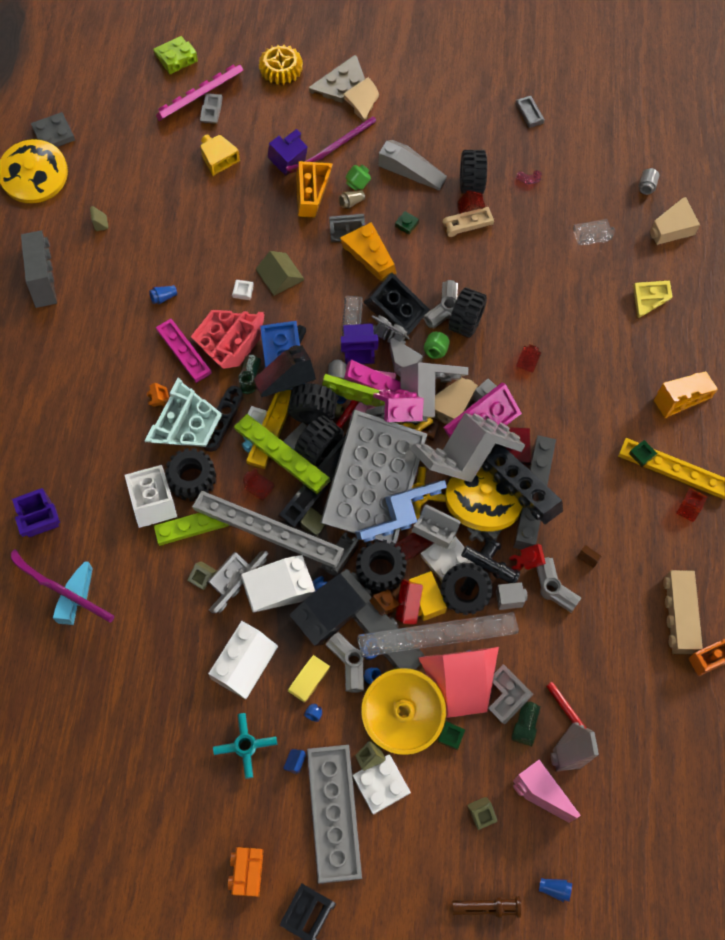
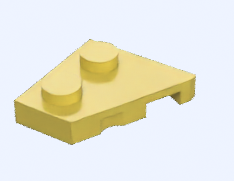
M670 281L634 283L633 285L638 318L672 298Z

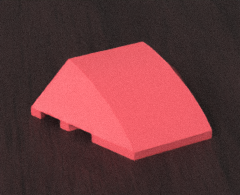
M211 310L192 334L191 338L222 369L238 367L260 340V326L263 325L264 312L249 314L248 311L233 313L232 311Z
M499 647L418 657L426 675L438 685L444 696L446 718L487 712Z

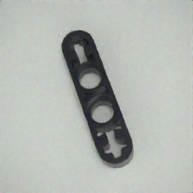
M231 386L226 390L217 408L220 413H222L221 411L225 407L231 408L232 411L227 415L222 413L218 423H222L224 427L221 430H214V443L203 447L206 451L213 452L219 448L243 400L242 390L238 386ZM237 393L238 396H235L232 400L231 394Z

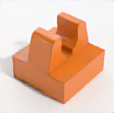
M158 383L149 385L150 390L147 392V396L151 397L152 400L148 404L153 407H165L169 400L167 388Z

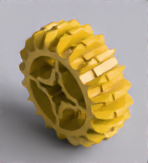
M277 44V47L271 45L270 49L266 48V51L262 52L259 59V70L262 77L266 81L269 80L271 84L273 82H276L277 85L279 83L284 85L285 82L290 84L291 80L296 81V78L300 77V72H302L303 62L300 53L296 51V48L292 49L291 45L288 47L285 44L283 46Z

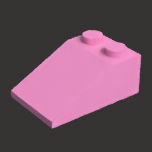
M540 760L536 761L513 780L515 784L513 787L519 796H524L526 800L568 823L581 816Z

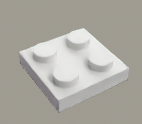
M456 536L447 549L434 543L420 554L441 582L447 571L454 565L471 562L461 556L465 547Z
M390 754L385 756L386 760L383 763L352 775L373 815L411 793Z

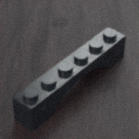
M346 434L318 467L320 471L330 478V482L318 494L314 493L306 485H303L277 516L288 526L294 528L333 480Z

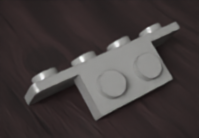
M267 551L259 552L251 563L248 564L236 552H233L207 581L221 594L209 611L211 613L223 611L227 606L226 601L230 597H235L241 590L239 588L243 583L241 574L261 567L267 559L265 557L269 553Z

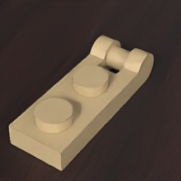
M489 207L446 217L442 222L444 227H447V235L453 237L458 233L493 225L494 219Z

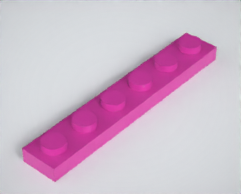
M233 64L225 69L227 72L223 75L220 72L213 76V81L208 82L206 80L199 85L200 88L196 91L192 88L186 92L187 96L181 98V96L172 100L173 104L169 107L167 104L158 109L160 112L156 114V117L160 121L241 73L243 71L242 66L238 65L235 67Z

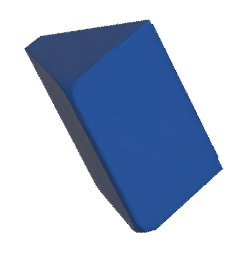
M292 749L284 769L296 775L299 774L306 757L305 751Z

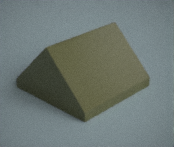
M269 251L256 268V271L273 296L304 281L303 276L287 253Z

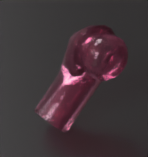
M536 170L533 172V175H527L519 171L516 179L528 185L539 183L542 172Z

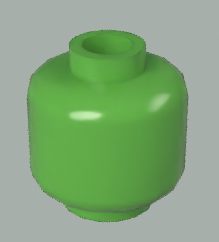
M362 164L360 166L353 165L345 176L346 184L355 191L358 189L363 190L371 179V176L368 174L369 169Z
M441 332L430 333L424 344L425 353L433 359L444 357L450 345L449 338Z

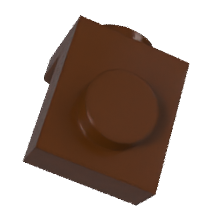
M388 589L374 595L369 600L381 616L385 614L388 617L391 616L400 606V603Z

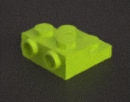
M182 36L153 49L154 54L169 74L198 62L195 49Z

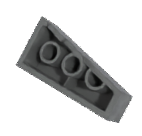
M42 230L21 234L25 279L35 307L57 304L48 237H44Z

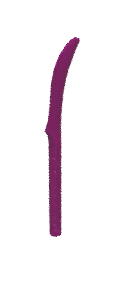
M372 116L330 144L323 151L304 162H316L323 159L336 148L376 122L375 117ZM298 164L287 166L286 170L290 173L297 172Z
M16 549L12 551L11 560L13 563L37 580L39 584L54 590L110 623L113 621L114 615L38 573L21 558Z

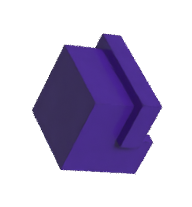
M297 129L286 136L284 140L278 136L269 143L267 157L285 176L290 173L286 170L287 166L296 165L299 161L304 162L306 160L308 146L300 139L301 133Z
M373 324L343 325L341 352L345 354V363L348 364L350 360H353L360 364H374V350H378V334H374Z
M43 488L12 499L18 514L15 520L22 537H32L59 527L60 520L55 505L51 503Z

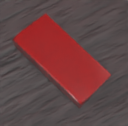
M407 580L401 581L398 597L400 606L396 609V620L403 624L415 625L417 623L423 585Z

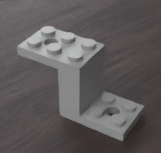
M418 362L401 368V389L415 392L417 396L424 398L423 421L407 422L418 424V422H427V419L435 417V379H441V382L444 383L460 380L462 376L468 375V367ZM385 405L368 409L366 413L384 419Z
M465 413L443 450L439 448L435 450L426 444L419 445L415 443L410 450L429 470L472 482L495 443L522 452L525 445L520 441V437L517 434L509 431L510 428L503 423L498 425L489 418L484 420L475 413L473 415Z

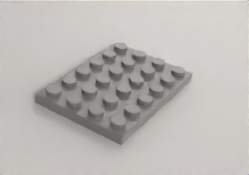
M353 410L320 523L356 534L355 531L390 521L391 516L385 497L412 489L420 459L410 449L414 443L419 445L425 444L427 434L394 422H386L382 418L358 410ZM400 528L394 529V533L387 536L382 534L375 535L376 539L374 540L383 542L384 539L387 540L388 544L392 541L396 546Z

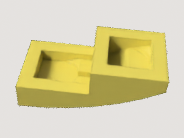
M313 655L298 674L288 692L305 703L315 691L318 683L329 671L330 666Z

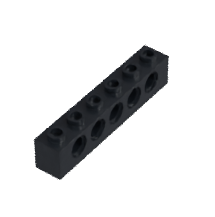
M495 443L481 466L483 470L490 472L494 480L498 484L501 483L509 495H514L523 508L527 507L531 511L532 516L536 520H540L544 525L562 513V499L504 446Z

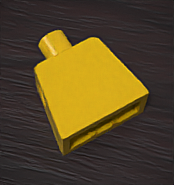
M205 135L202 137L201 142L203 144L200 146L202 157L213 176L240 161L239 150L223 136L218 135L211 138L209 135Z

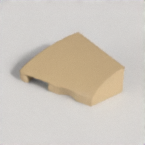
M369 77L344 93V99L354 107V113L363 121H366L369 111L373 108V103L379 97V92Z

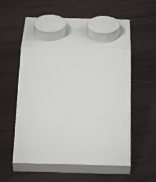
M162 465L125 475L139 528L177 517Z
M303 555L284 558L241 574L252 612L303 602L315 592Z

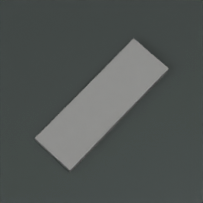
M349 745L307 749L318 884L362 879Z

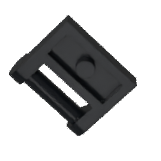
M301 883L280 926L303 940H318L316 938L331 909L334 910L336 903ZM319 901L324 905L309 934H307L303 929Z

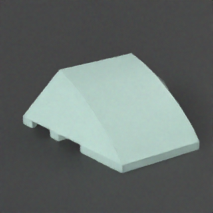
M177 378L170 391V398L157 423L151 427L145 442L206 447L222 413L205 399L200 398L194 390L188 388L183 384L182 380Z

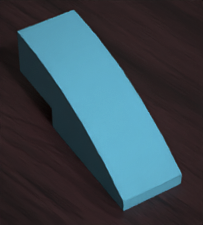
M84 562L65 586V588L86 600L93 570L89 562ZM60 595L53 619L58 624L74 625L77 606L80 605Z

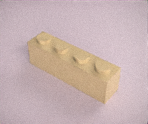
M671 570L663 580L664 589H667L665 606L669 609L667 626L671 631L669 646L672 647L673 654H694L703 649L695 571Z

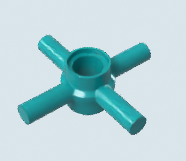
M246 713L237 714L240 736L236 738L234 743L213 746V753L218 755L236 752L237 755L243 758L245 779L253 778L251 756L257 748L278 745L277 737L255 740L252 735L248 734ZM243 741L251 742V747L246 751L240 749V744Z

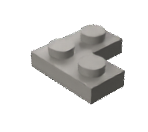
M503 664L494 673L492 682L503 694L489 709L503 724H506L534 694Z

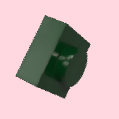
M404 211L395 222V227L409 235L419 224V219Z
M643 440L630 450L629 455L643 467L656 457L657 452Z
M446 721L438 743L458 750L465 729Z

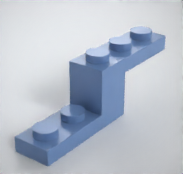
M438 480L385 497L391 520L355 531L357 539H364V542L376 539L375 535L378 534L387 536L393 534L394 529L400 528L405 530L411 528L412 523L417 522L412 502L424 499L423 495L430 493V496L442 493L441 489L447 488L445 480Z

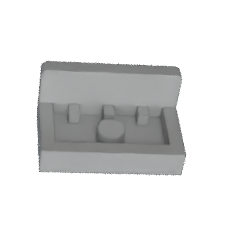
M425 505L420 517L413 526L412 532L447 549L455 537L461 522L429 505Z

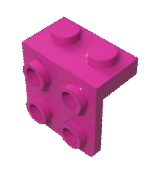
M397 389L396 393L390 390H379V393H373V398L385 401L384 421H423L424 398L417 396V393L408 392V390Z

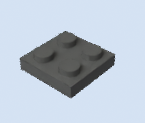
M63 112L31 123L38 140L49 142L55 147L75 141Z

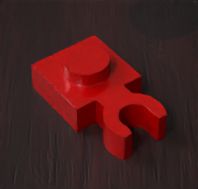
M540 544L522 549L521 556L512 555L509 557L512 561L517 560V565L511 567L513 570L517 569L520 571L523 567L529 570L546 564L542 545Z

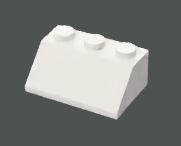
M241 621L210 670L209 676L214 682L246 700L278 646L259 630Z

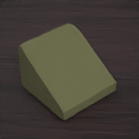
M91 206L90 212L94 229L96 231L108 229L106 214Z
M310 507L300 522L301 528L318 537L325 524L320 523L322 515Z
M200 561L195 563L187 581L205 590L209 584L207 581L217 570Z
M370 741L355 755L363 771L386 760L380 747Z
M487 797L467 805L478 830L498 822L492 803Z

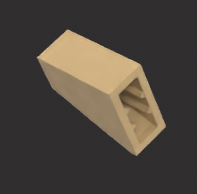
M682 198L654 221L650 234L657 245L696 234L700 224L687 198Z
M461 377L460 380H456L436 394L435 417L433 418L445 424L450 423L468 409L478 385L472 380Z

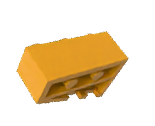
M299 161L296 173L298 216H316L330 177L332 163Z
M372 222L340 237L343 248L346 251L348 250L357 261L359 260L380 281L391 272L394 275L397 274L395 264Z
M706 371L695 373L691 376L663 383L657 391L654 402L664 418H667L713 398L718 389Z

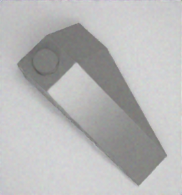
M388 140L379 152V167L439 191L447 178L445 174L405 144Z
M578 722L573 723L554 747L553 753H551V762L553 766H556V771L581 769L597 757L599 753L595 732L588 728L584 729V726L579 725Z

